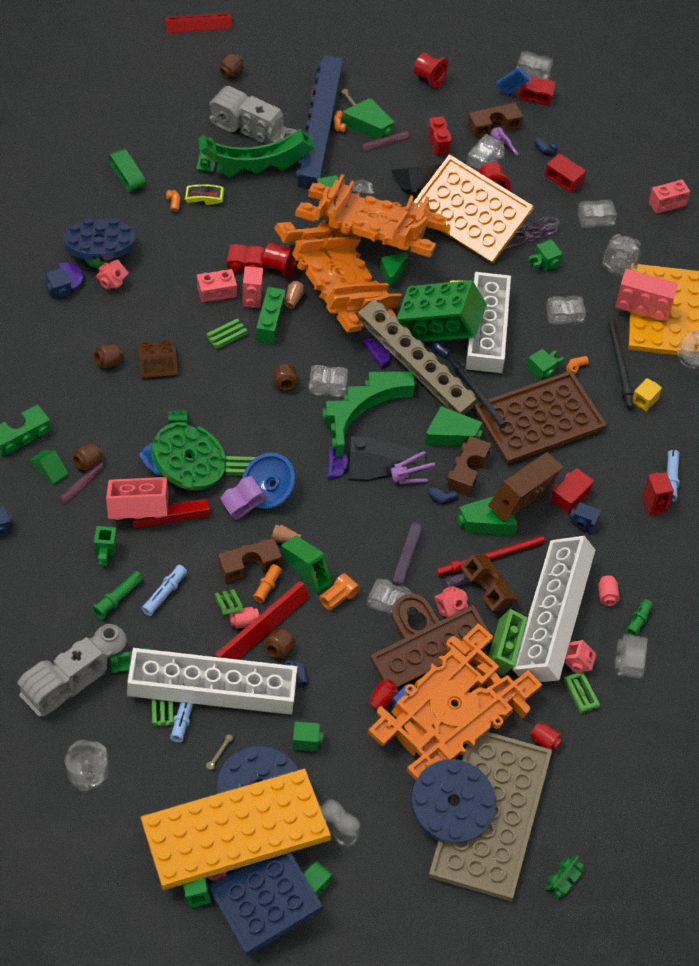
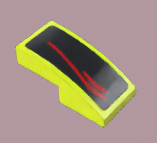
M214 185L187 186L185 200L188 204L204 201L206 205L223 202L224 188Z

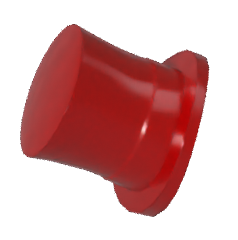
M422 53L415 62L414 74L427 79L431 87L439 88L444 83L448 72V59H436L427 53Z
M486 163L479 169L480 174L506 190L511 191V182L504 175L503 167L499 163Z
M270 242L264 252L263 266L268 269L282 271L283 276L291 277L296 272L298 261L292 255L295 244L284 247Z

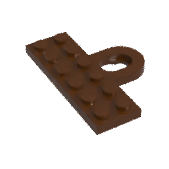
M406 594L397 599L391 611L392 621L402 640L370 655L369 658L380 678L385 681L386 679L393 681L397 685L396 688H399L425 675L430 671L431 664L441 667L442 664L438 661L439 656H445L449 652L445 647L447 641L452 636L462 641L477 624H480L486 631L488 629L474 605L439 621L426 599L416 594ZM409 608L416 609L423 616L426 623L423 630L417 631L409 626L407 616Z

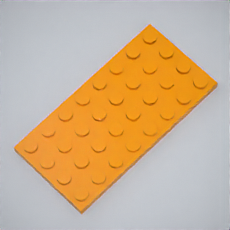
M305 769L141 816L163 890L331 840L330 832Z

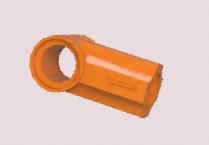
M344 573L337 578L330 589L320 596V601L327 610H333L346 598H353L360 590V586Z

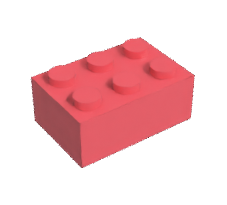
M626 269L615 307L667 322L678 283Z
M167 478L109 480L106 496L108 519H142L143 517L161 518L167 516L169 501Z

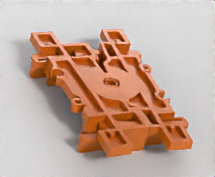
M341 174L339 180H335L332 188L321 183H312L308 197L319 199V206L315 207L310 203L301 202L296 209L295 216L313 222L315 220L319 221L321 217L329 219L330 227L341 228L342 233L348 234L351 231L353 234L371 239L373 242L375 240H382L383 245L388 244L403 250H408L411 247V252L431 257L436 243H432L428 239H422L426 227L444 231L448 218L438 213H429V196H426L425 201L421 202L420 205L419 203L412 202L413 196H410L406 207H401V204L397 202L381 201L372 196L362 198L359 196V193H352L354 181H351L349 186L345 185L344 174Z
M329 220L319 223L316 228L295 229L291 222L276 224L274 229L281 237L283 243L296 242L292 255L299 261L297 267L301 270L306 269V275L315 286L314 290L322 291L319 297L325 300L327 303L326 308L330 313H338L336 318L347 333L362 330L364 325L358 318V312L374 299L378 303H382L390 315L396 317L392 308L398 307L402 295L388 294V283L372 282L373 277L366 268L365 261L359 259L361 254L355 250L361 241V236L353 234L351 231L348 234L342 233L341 228L330 227ZM377 319L379 323L384 322L382 319Z
M477 624L462 641L452 636L447 641L445 647L449 652L445 656H439L438 658L442 666L436 667L434 664H431L430 671L417 682L416 689L412 684L406 686L404 691L406 696H403L396 703L391 712L397 719L380 706L377 709V715L380 719L368 730V734L381 746H384L396 735L400 743L413 756L417 753L421 756L407 767V772L415 780L429 765L441 760L456 759L459 754L465 755L466 750L463 748V744H469L473 748L475 741L490 730L491 723L494 728L499 729L507 717L513 713V709L524 719L530 710L525 700L542 687V684L529 670L514 682L508 675L502 679L498 676L497 670L499 666L481 651L492 641L493 636L480 624ZM485 684L488 686L487 689H484V688H482V687H483ZM452 701L458 702V706H456V707L452 706V705H451V702H452Z

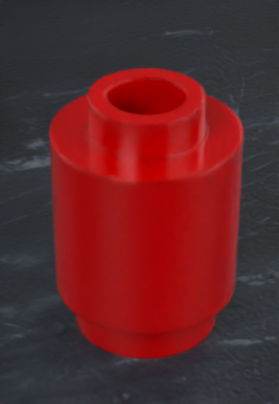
M386 679V681L381 680L370 696V704L376 709L380 706L384 709L388 708L393 697L398 693L397 685L389 679Z
M540 722L534 727L530 735L534 738L535 742L551 750H557L563 741L560 739L561 734Z

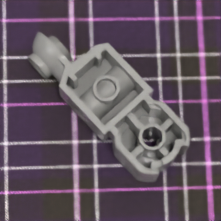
M230 86L222 88L209 103L212 114L210 120L215 126L228 132H235L240 127L241 133L266 145L284 139L297 131L284 127L281 109L253 96L248 97L245 93Z
M104 625L95 632L92 638L86 637L82 641H77L71 649L59 654L54 660V665L48 660L39 662L19 679L18 685L21 687L19 696L30 705V708L38 716L48 715L62 705L67 698L75 696L105 673L107 658L112 654L120 652L126 645L127 638L125 632L116 625Z

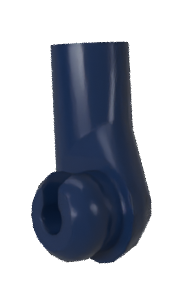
M537 138L534 141V144L542 153L553 155L557 153L559 148L558 144L553 142L550 146L546 145L541 138Z
M432 341V349L444 358H447L451 351L443 346V341Z
M431 487L428 490L430 498L440 504L457 499L455 490L446 493L437 487Z
M293 660L286 661L285 665L297 666L296 677L298 685L300 687L307 686L308 679L305 667Z

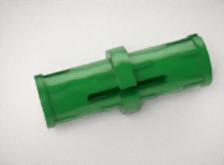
M642 600L638 610L633 613L632 620L625 630L629 636L637 637L641 627L646 624L647 617L654 606L651 601Z

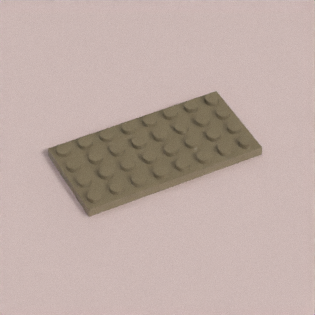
M486 732L475 741L473 748L467 744L466 753L462 761L476 766L491 782L496 797L494 817L488 828L479 837L466 843L450 844L438 841L429 878L512 902L552 750ZM456 796L451 797L450 805H459Z

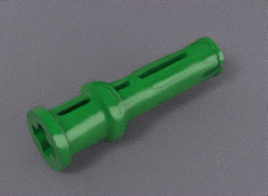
M134 571L115 590L103 595V599L98 604L91 606L93 614L100 620L105 619L106 614L110 610L116 609L118 602L143 581L142 576L138 578L140 573Z

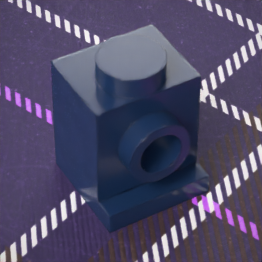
M579 502L577 509H572L569 519L573 520L572 525L588 530V534L592 535L598 523L601 510Z

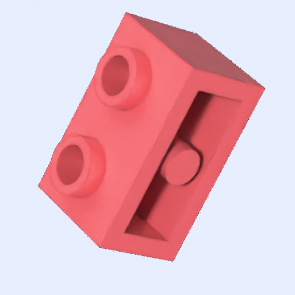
M232 269L197 275V288L201 302L237 297V284Z

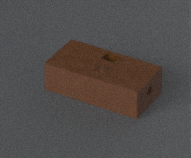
M546 452L505 480L488 507L505 522L546 493L564 467Z

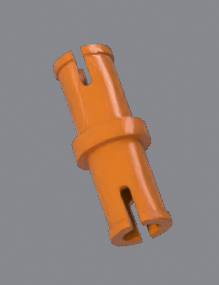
M272 564L265 577L261 578L260 586L252 596L256 602L264 603L270 590L274 589V583L282 572L279 566Z

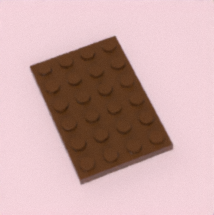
M572 371L488 399L505 421L506 427L503 429L497 425L481 402L473 406L474 412L482 422V425L507 465L603 431L607 427V424Z

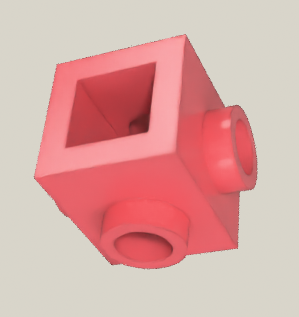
M117 259L103 264L99 268L100 272L96 275V278L106 290L111 288L117 289L123 284L122 280L128 275V271Z
M453 586L445 588L443 593L434 596L439 613L442 616L450 617L468 608L466 593Z
M583 640L570 642L564 662L575 673L591 671L596 653Z

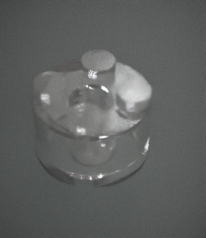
M614 235L607 243L602 261L603 265L608 268L607 271L621 277L624 276L626 269L636 271L641 256L640 242L628 236Z
M694 330L684 336L679 342L678 358L686 367L698 369L699 352L696 353L694 350L696 349L695 347H699V330Z
M80 740L69 747L65 758L69 781L83 791L101 785L109 775L108 755L104 746L96 741Z

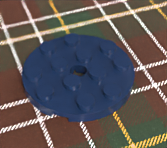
M86 218L82 222L70 225L65 231L63 238L64 247L70 254L87 260H92V257H103V260L118 258L130 252L135 246L134 230L130 225L120 222L116 218Z
M263 746L246 748L233 754L222 766L217 780V793L220 794L254 784L255 782L298 771V768L287 755L276 749Z
M447 759L429 765L418 776L411 792V808L419 822V826L429 836L444 843L461 844L479 837L488 828L495 814L496 797L491 782L480 769L462 760ZM456 796L459 805H450L448 798Z

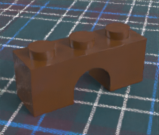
M516 103L505 104L470 112L468 114L467 126L475 139L489 136L492 124L501 125L505 132L520 129L523 116Z
M472 436L469 437L467 443H463L460 451L462 454L460 457L457 456L454 462L455 469L454 471L450 470L447 477L449 490H455L457 493L470 497L477 481L478 472L469 467L477 466L483 469L490 454L491 443Z
M274 538L264 539L255 544L243 545L240 548L231 551L226 550L218 554V567L225 584L244 579V565L247 563L258 564L263 573L267 572L272 564L281 568L282 556Z
M472 554L461 566L471 582H477L485 588L486 592L482 597L492 611L506 612L518 600V597L487 555Z

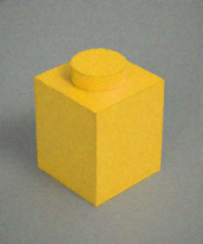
M646 378L634 391L633 404L647 412L659 399L662 387Z

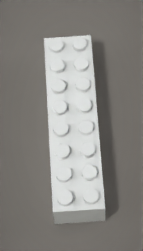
M585 536L550 541L513 667V671L519 677L529 670L539 682L560 679L595 553L594 547Z
M133 648L127 696L292 714L297 666Z

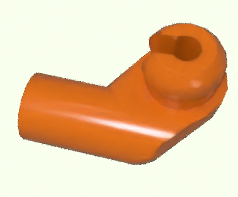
M337 111L333 118L334 127L338 133L346 131V124L341 123L343 118L342 111Z
M168 190L166 198L168 200L171 199L170 210L177 212L180 207V195L176 190Z
M582 356L570 359L566 367L567 372L572 371L573 374H576L580 366L588 365V357Z

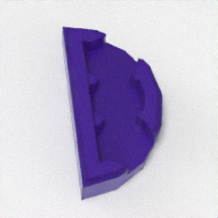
M59 263V268L63 267L71 282L72 293L77 291L84 280L82 270L72 263Z
M372 339L363 340V345L381 369L386 367L390 361V352L379 341H373Z
M330 446L328 480H333L341 477L346 472L348 459L346 455L336 457V449H332V446Z

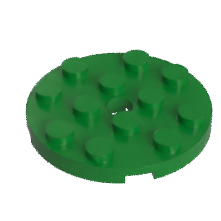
M185 422L172 423L163 427L153 440L151 447L153 462L158 471L167 478V481L188 490L208 489L219 481L225 471L224 461L226 457L222 446L211 433L199 426L195 428L187 425ZM185 454H190L193 459L185 458Z

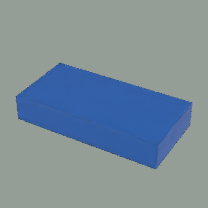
M519 66L498 80L496 85L509 95L529 82L531 76Z

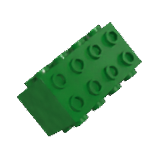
M473 280L408 286L397 319L400 325L408 328L412 336L421 342L476 338L487 303Z

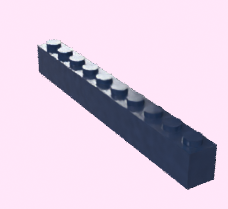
M323 55L322 61L318 63L317 71H320V73L317 72L315 82L318 84H314L313 94L315 96L311 97L310 106H313V108H309L308 118L311 119L307 120L305 130H308L305 133L311 136L314 149L299 159L298 166L301 169H297L295 178L299 179L298 187L310 189L312 183L316 184L317 179L321 177L343 58Z

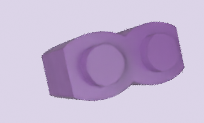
M252 476L241 479L236 487L227 489L220 499L230 515L237 520L245 516L251 509L263 503L267 497L257 481Z

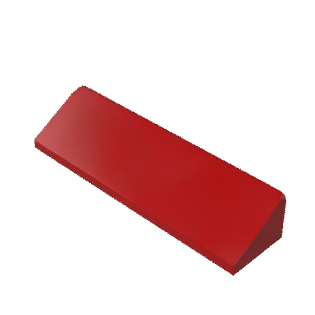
M229 13L165 18L167 33L232 28Z
M207 499L168 505L167 516L161 518H131L133 529L210 517V507Z

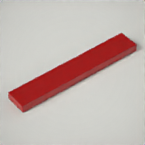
M299 581L220 649L215 654V657L236 660L241 658L309 598L305 584Z

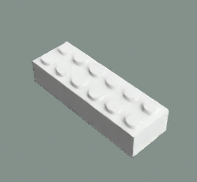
M475 272L474 283L487 306L476 338H468L466 369L495 373H502L511 276Z

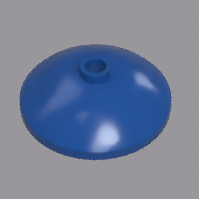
M265 453L256 457L246 467L242 477L243 479L252 476L266 495L267 499L257 506L261 509H272L283 504L292 494L296 483L294 466L285 456L278 453Z

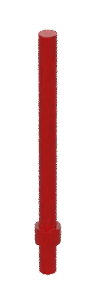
M539 536L483 555H487L492 560L543 544L545 539L543 536ZM467 559L452 561L449 565L436 568V573L440 576L450 572H460L461 566Z

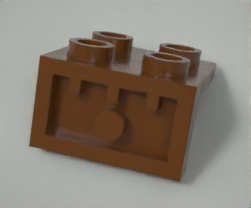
M162 340L159 343L142 342L137 345L141 378L178 375L174 342Z

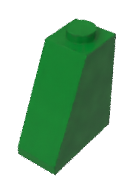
M371 98L343 111V123L346 126L370 137L382 140L394 133L395 122Z
M441 406L426 432L425 444L431 446L462 447L464 442H468L470 436L481 440L483 435L481 430L482 422Z
M493 497L461 506L457 515V522L459 526L463 527L465 533L513 536L516 535L518 523L514 516L504 522L488 507Z
M297 535L281 545L285 560L315 593L318 594L333 584L323 552Z

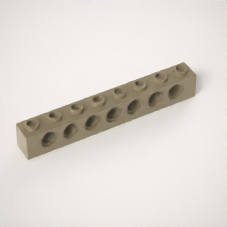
M374 299L358 312V318L364 327L410 372H413V375L447 409L465 415L473 408L476 403L475 394L471 390H467L461 380L450 373L447 366L441 365L437 361L436 356L432 352H428L423 343L412 336L408 328L400 325L399 320L394 315H390L382 303H378ZM382 319L384 322L379 323L376 320ZM393 331V332H396L397 334H395V335H390L389 332ZM408 344L409 347H402L401 345ZM420 356L422 359L416 360L413 357ZM431 368L434 372H428L426 369ZM445 381L447 384L441 385L439 382ZM452 394H459L460 397L455 398Z

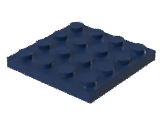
M290 852L239 867L208 886L247 956H250L324 911L321 902Z

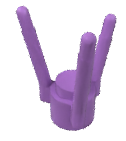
M500 127L493 129L490 133L492 138L489 139L492 147L494 162L498 163L495 144L503 145L506 143L514 154L518 156L519 153L513 147L512 142L505 135L503 129Z
M422 451L401 463L394 464L395 467L391 468L394 483L399 482V485L405 483H426L428 479L405 478L409 477L408 473L433 467L435 463L407 469L406 466L402 467L425 455L426 452Z

